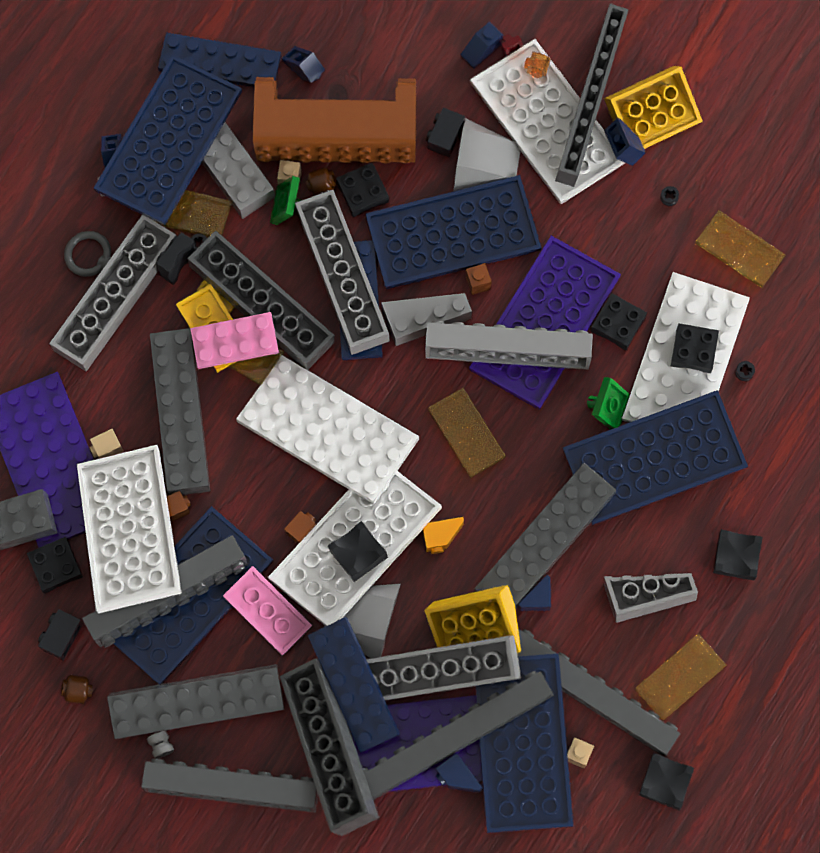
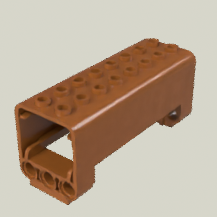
M256 77L253 116V145L256 160L262 162L280 160L321 161L325 163L331 161L343 163L415 162L416 79L398 78V82H396V100L278 99V89H276L274 77Z

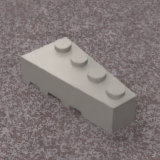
M691 573L664 574L663 576L604 577V588L616 623L696 601L698 595Z

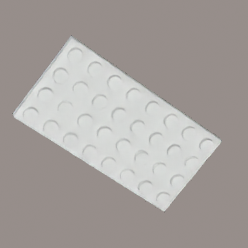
M536 39L470 79L471 85L512 140L517 143L520 151L560 204H563L625 164V162L616 159L604 129L595 119L575 186L572 187L555 181L580 98Z
M673 272L622 421L630 423L713 391H719L750 297ZM678 323L719 330L711 374L695 369L671 367Z
M283 355L236 418L239 424L372 504L376 503L419 440L418 435Z
M153 445L77 464L95 606L98 614L181 594L158 446Z
M398 471L375 504L348 490L268 578L317 620L328 626L342 619L442 507ZM362 521L373 537L385 549L388 558L354 582L331 554L328 545L347 534L356 524Z

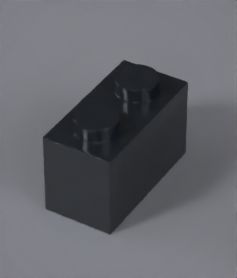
M443 107L441 113H437L435 116L433 131L429 130L425 141L428 142V149L450 158L463 129L465 116Z
M58 609L49 618L48 624L50 625L46 632L43 631L38 639V647L64 661L84 623L80 619Z

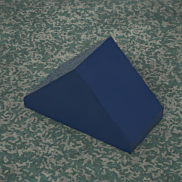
M548 575L518 604L520 611H550L551 586Z

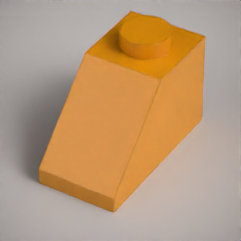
M459 517L428 523L423 528L426 552L431 551V554L444 552L443 549L448 548L463 527L464 518Z

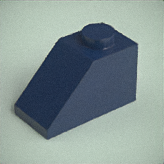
M489 21L474 34L460 56L473 69L476 68L501 46L503 34Z
M296 46L281 58L302 80L310 83L318 80L325 71L313 52Z
M617 117L604 130L616 159L633 166L646 153L640 138L620 118Z
M121 134L102 136L101 154L104 169L122 140Z
M457 753L436 768L438 774L435 777L442 786L446 784L451 789L478 793L482 791V786Z

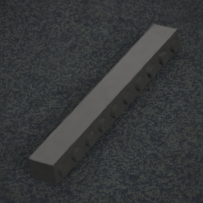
M609 4L556 175V182L574 187L578 179L629 9Z
M518 629L521 652L517 653V656L557 654L551 650L552 647L548 643L535 640L531 632L525 629L523 631ZM559 652L561 685L564 693L655 752L666 757L680 735L675 725L670 722L665 724L659 720L660 716L651 710L647 712L640 708L642 705L632 698L630 700L623 697L624 693L615 687L609 688L605 685L606 682L597 675L592 677L587 673L588 670L580 664L575 666L569 662L570 658Z
M533 671L524 676L525 680L519 684L513 682L505 687L507 691L500 695L498 692L492 694L487 698L488 702L480 705L477 703L468 709L469 713L461 716V714L454 716L449 720L451 723L445 727L442 725L435 727L431 730L432 734L426 738L422 735L412 741L414 745L407 749L403 746L394 751L395 755L388 760L384 757L375 762L376 766L370 770L368 768L363 769L373 800L553 697L554 694L542 673Z

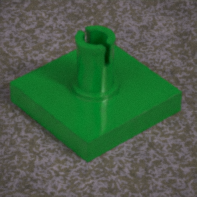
M291 176L277 185L270 219L271 224L278 225L293 216L294 210H296L295 203L302 201L296 198L300 178Z
M604 377L598 397L589 396L588 399L593 401L587 400V406L593 409L592 415L611 430L621 425L630 394L612 378Z

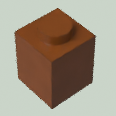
M485 263L466 269V280L471 295L491 289L492 281Z
M177 491L166 496L170 522L190 514L188 507L191 504L187 495L182 496L181 492Z
M300 511L285 527V534L299 544L316 526V519L310 513L304 514Z

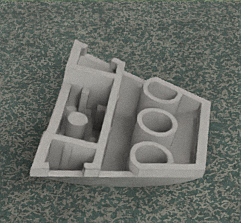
M465 119L457 161L454 191L517 176L520 149L517 143Z
M401 584L371 586L344 616L348 618L363 653L371 659L382 656Z

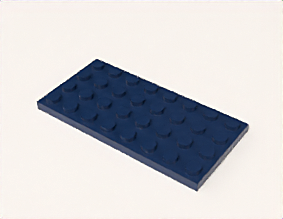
M171 55L94 186V190L166 225L241 95L242 88Z
M520 175L365 214L385 289L466 270L484 263L489 264L541 251V244Z
M718 390L563 447L573 475L585 463L616 489V494L592 520V525L748 468Z
M212 506L174 546L177 565L233 535L248 564L245 567L246 569L240 574L234 575L233 573L226 577L227 580L220 585L213 584L202 595L198 596L195 594L190 597V601L182 606L177 604L171 608V612L152 618L153 621L150 624L134 628L132 634L115 639L114 645L158 684L165 682L233 607L223 595L252 566L262 575L273 563V559Z
M559 653L518 656L521 678L476 685L477 703L480 705L488 702L487 698L497 692L499 695L507 691L505 687L513 682L518 684L525 680L524 676L533 671L542 673L554 696L480 738L487 833L573 827Z

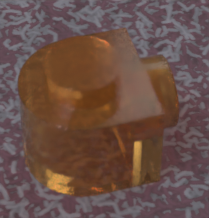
M532 51L531 58H526L524 69H527V73L532 77L541 78L546 76L551 59L544 54Z

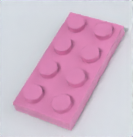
M271 312L190 328L198 369L279 353Z
M253 566L223 595L281 655H284L312 626Z

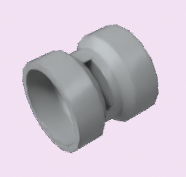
M166 730L155 733L147 738L149 745L153 747L152 753L155 759L174 752L172 744L168 741L169 736Z

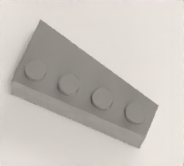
M465 293L381 302L383 315L396 346L425 336L427 322L432 323V321L438 320L443 321L444 324H452L453 322H464L472 319V310Z

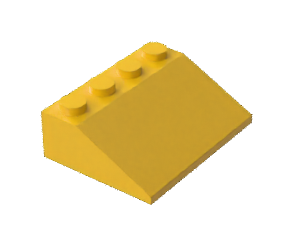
M672 66L604 98L613 121L617 117L620 118L640 138L644 149L702 122L680 66Z
M508 585L434 601L424 610L437 648L514 636L517 653L521 652L515 604Z

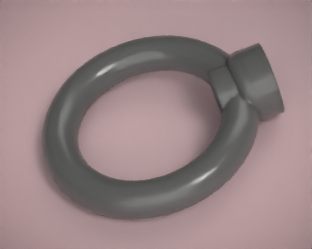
M84 231L78 233L69 240L65 247V263L70 271L76 275L83 277L97 275L111 259L110 243L98 232ZM94 239L102 245L103 255L99 258L97 265L92 268L84 269L78 267L72 259L74 247L82 240Z

